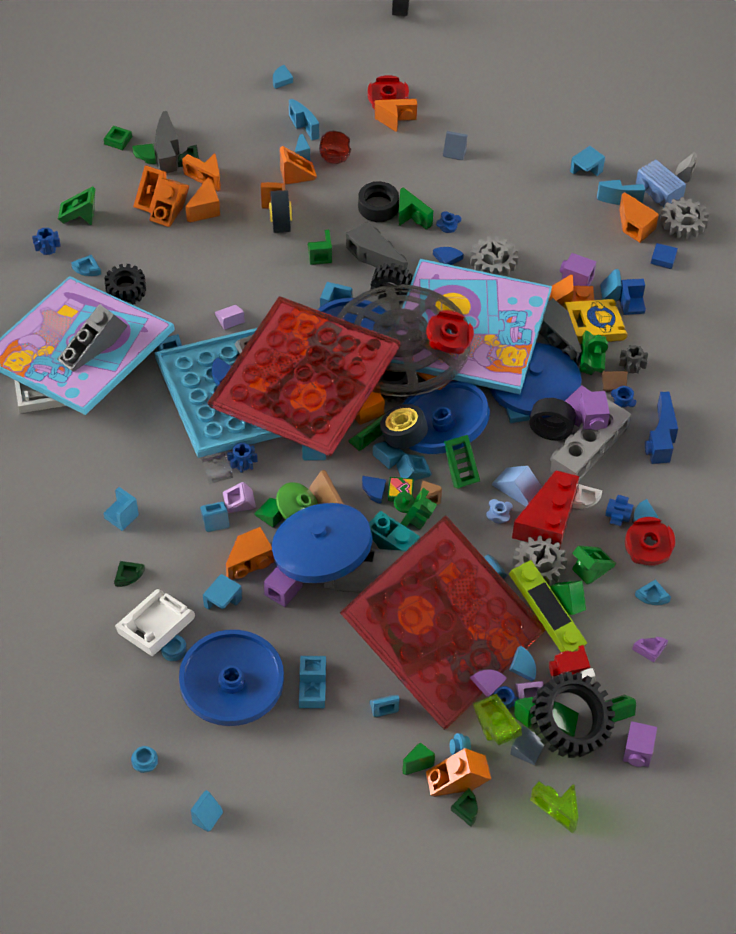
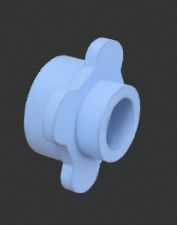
M496 499L489 501L490 510L486 513L487 518L498 524L508 522L510 520L509 512L512 510L513 505L510 502L504 503Z

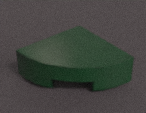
M197 145L187 147V150L178 156V167H183L182 159L187 154L199 159Z
M120 561L114 580L115 586L122 587L136 582L143 575L145 565Z
M468 788L451 806V811L471 827L477 818L478 805L474 793Z

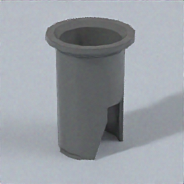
M371 548L368 556L359 567L351 573L334 580L335 590L364 593L409 551ZM423 570L378 594L392 595L403 586L415 585L423 581Z

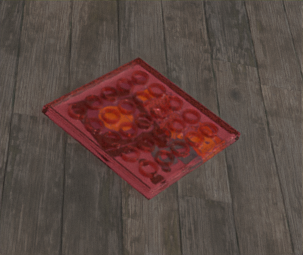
M279 296L207 403L210 408L331 456L401 344L399 340Z
M447 515L443 516L339 612L443 730L447 729L483 693L470 679L472 675L482 670H495L503 673L512 664L519 646L527 650L546 631L537 616Z

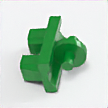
M585 330L582 335L580 371L592 375L595 371L602 373L605 370V355L608 350V341L604 336H595Z
M422 488L415 499L407 492L397 494L394 499L395 508L399 512L407 513L400 524L407 527L411 523L417 528L422 529L437 506L436 503L426 498L429 493L428 490Z

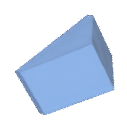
M529 466L507 467L492 483V486L525 507L542 488Z

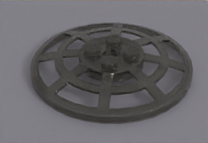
M388 285L374 288L352 299L341 310L334 323L340 325L347 313L358 315L353 324L352 332H359L364 318L374 321L373 330L363 333L398 346L392 356L403 357L404 364L388 362L384 370L406 372L408 384L398 385L375 381L370 391L388 396H415L431 392L450 382L460 373L470 354V346L457 359L446 352L431 348L429 345L430 340L426 334L428 322L422 314L427 309H430L435 315H438L440 310L433 305L437 301L448 306L452 311L463 315L461 310L451 300L430 289L414 285ZM396 292H412L429 297L423 300L413 296L396 295ZM384 293L387 295V297L370 303L365 308L355 306L370 297ZM399 301H410L419 305L414 310L400 308ZM389 302L391 310L381 315L371 311L384 303ZM399 330H403L407 333L404 335H398L396 332ZM359 340L353 341L357 344L356 348H358L361 345V342ZM374 340L376 346L380 350L381 343L378 340ZM424 348L432 353L418 362L413 360V355L421 352ZM439 358L450 366L437 377L418 383L416 370L431 365ZM340 368L342 372L353 382H355L363 388H366L354 377H352L350 374H348L346 371Z

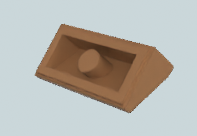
M325 470L320 471L309 488L316 497L318 504H344Z

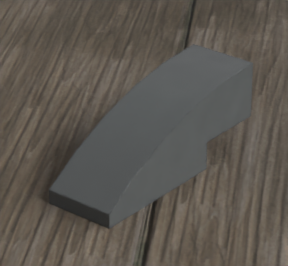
M163 111L156 129L157 161L159 170L170 173L177 171L176 155L180 154L179 141L168 112Z

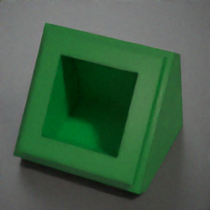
M624 694L609 699L612 701L613 706L608 708V711H615V717L610 719V721L618 722L635 716L636 700Z

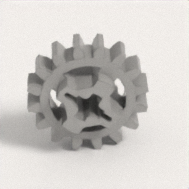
M681 197L680 201L672 199V203H666L665 208L662 209L660 222L664 224V230L670 229V235L677 233V238H680L681 235H685L686 239H689V235H693L696 238L698 232L703 234L704 229L707 228L709 213L705 212V206L699 207V201L692 203V198L685 201Z
M487 236V241L479 239V244H473V250L470 251V264L477 271L481 270V272L501 276L504 273L509 276L510 270L515 271V267L518 264V250L514 249L513 243L507 244L506 238L500 241L498 236L495 237V240H491Z
M538 536L537 541H534L529 537L528 544L521 541L520 547L515 548L512 565H515L514 568L532 560L547 584L551 585L552 579L559 582L560 575L565 574L567 558H564L565 550H559V543L551 544V538L542 541V537Z

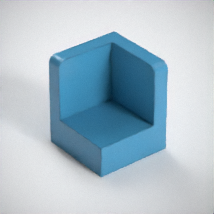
M588 146L572 157L570 172L575 174L583 169L585 171L590 170L598 176L603 172L605 156L593 147Z
M327 282L320 297V307L337 299L353 298V289Z
M118 487L115 490L117 501L103 514L104 519L123 531L139 516L137 499Z
M220 574L203 594L204 607L208 610L213 604L224 609L229 603L237 606L242 600L241 585L223 574Z

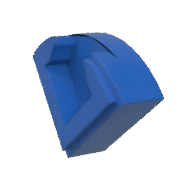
M438 247L433 249V256L443 264L453 265L464 258V254L456 248Z
M217 357L212 364V376L215 384L220 387L234 375L235 368Z
M362 476L363 490L372 501L381 504L386 480Z

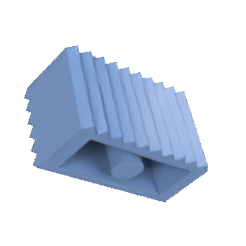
M655 159L638 170L636 184H643L645 193L651 195V198L656 203H660L663 208H665L667 202L672 203V199L679 200L684 196L686 183Z

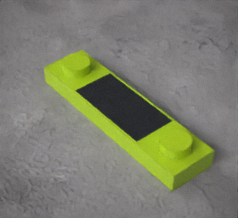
M532 560L512 569L509 576L560 652L578 651V646L584 645L585 647L587 644L586 640Z

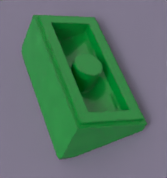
M384 414L350 438L348 442L360 451L383 434L380 422Z

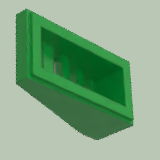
M468 435L444 441L454 488H461L480 482ZM464 444V448L453 451L452 446ZM465 453L466 457L455 459L456 455ZM467 462L468 466L458 469V464ZM469 471L468 476L460 478V473Z

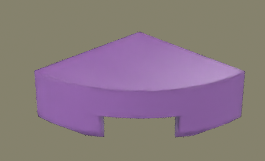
M662 637L642 638L633 644L632 650L654 663L667 646L668 640Z
M482 670L472 675L470 679L488 697L507 677L495 670Z

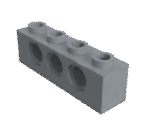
M607 400L610 412L607 428L583 430L581 423L578 431L566 439L564 446L560 450L556 449L550 458V472L553 474L557 470L577 475L580 480L629 428L631 413Z

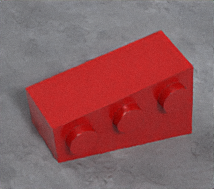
M556 470L514 521L512 538L528 542L529 537L534 541H537L538 536L542 537V541L551 538V544L559 543L560 550L577 493L579 476Z

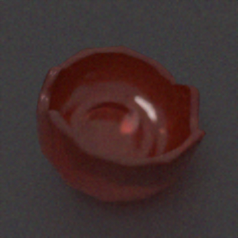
M339 131L326 132L321 137L319 144L321 157L326 162L332 164L345 162L351 153L350 138Z

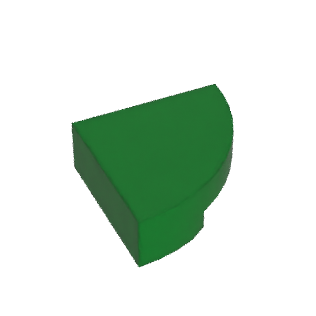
M154 144L132 146L136 158H140L148 164H156Z

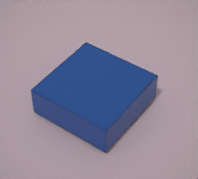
M656 243L651 264L672 269L678 248Z

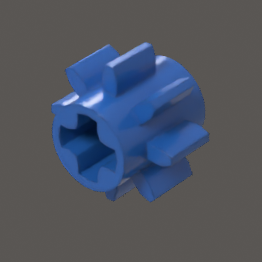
M41 228L38 230L37 236H32L35 251L40 250L43 255L53 254L56 251V247H61L58 231L53 232L50 228Z
M238 443L234 446L233 452L227 453L231 469L237 468L241 473L248 469L253 470V462H258L254 445L249 446L246 443Z
M617 495L616 500L609 499L605 516L611 518L610 524L621 526L623 521H630L634 505L628 503L629 497Z

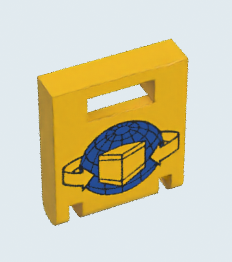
M614 299L565 302L564 308L569 312L579 344L582 343V335L585 330L595 336L601 335L606 337L608 342L622 341L627 338L628 335ZM579 314L585 327L577 326L576 320H578Z

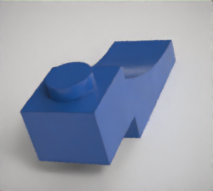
M667 391L660 392L657 404L658 426L654 431H650L649 439L645 441V453L650 456L651 464L670 463L674 449L672 443H675L678 433V425L670 392Z

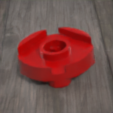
M380 76L376 78V82H371L368 85V100L372 104L373 109H375V100L409 99L408 84L405 81L404 83L400 82L396 76Z
M443 310L438 315H433L430 318L426 327V334L430 340L429 345L431 348L451 354H463L470 346L474 337V329L471 323L468 325L464 321L462 314L451 310ZM447 329H450L454 335L448 334L446 332Z
M643 517L636 520L630 526L625 536V547L631 556V560L636 564L655 566L668 561L676 541L674 532L669 525L667 527L661 523L662 520L655 517ZM647 537H651V540L656 541L653 546H649L644 541H646Z

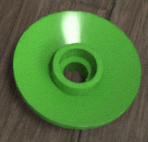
M296 482L284 484L280 487L276 496L278 509L285 519L304 508L318 504L314 494L307 487Z

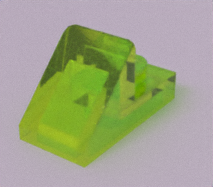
M497 694L473 703L487 741L494 739L499 746L522 736V728Z
M539 781L532 788L530 801L573 833L576 830L579 819L575 784H572L559 797L555 789L548 785L545 786Z

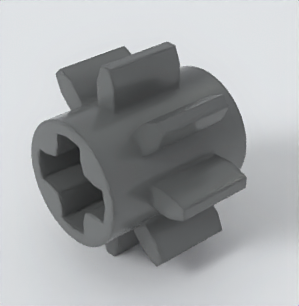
M629 345L627 351L621 350L619 366H624V369L629 373L639 374L641 368L646 369L648 353L644 352L641 346Z

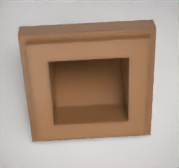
M603 371L601 373L603 391L612 392V390L620 386H627L628 371Z
M422 481L420 491L422 488H425L429 491L426 498L437 505L441 504V486Z

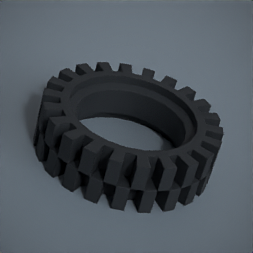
M566 672L545 683L536 692L538 695L533 697L532 703L535 705L530 708V713L536 715L531 718L532 725L538 724V728L534 730L536 736L542 733L544 738L540 740L541 743L545 745L549 742L551 745L548 749L551 752L559 750L558 755L562 757L567 754L568 758L583 757L595 751L607 742L606 739L610 738L612 732L609 730L614 728L615 722L610 721V719L615 717V711H608V708L613 706L611 700L607 702L604 700V697L609 694L606 690L600 693L598 688L601 684L599 682L590 684L592 677L587 675L582 679V673L577 672L572 675V672ZM573 693L587 703L592 714V727L587 736L575 738L567 735L558 727L553 716V704L558 694Z

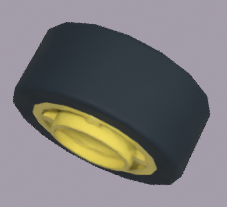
M288 190L271 191L269 208L270 222H273V233L291 232L292 207L291 201H289Z
M402 404L393 407L383 415L380 422L385 441L394 448L412 447L421 442L428 431L423 411L418 406L412 404Z

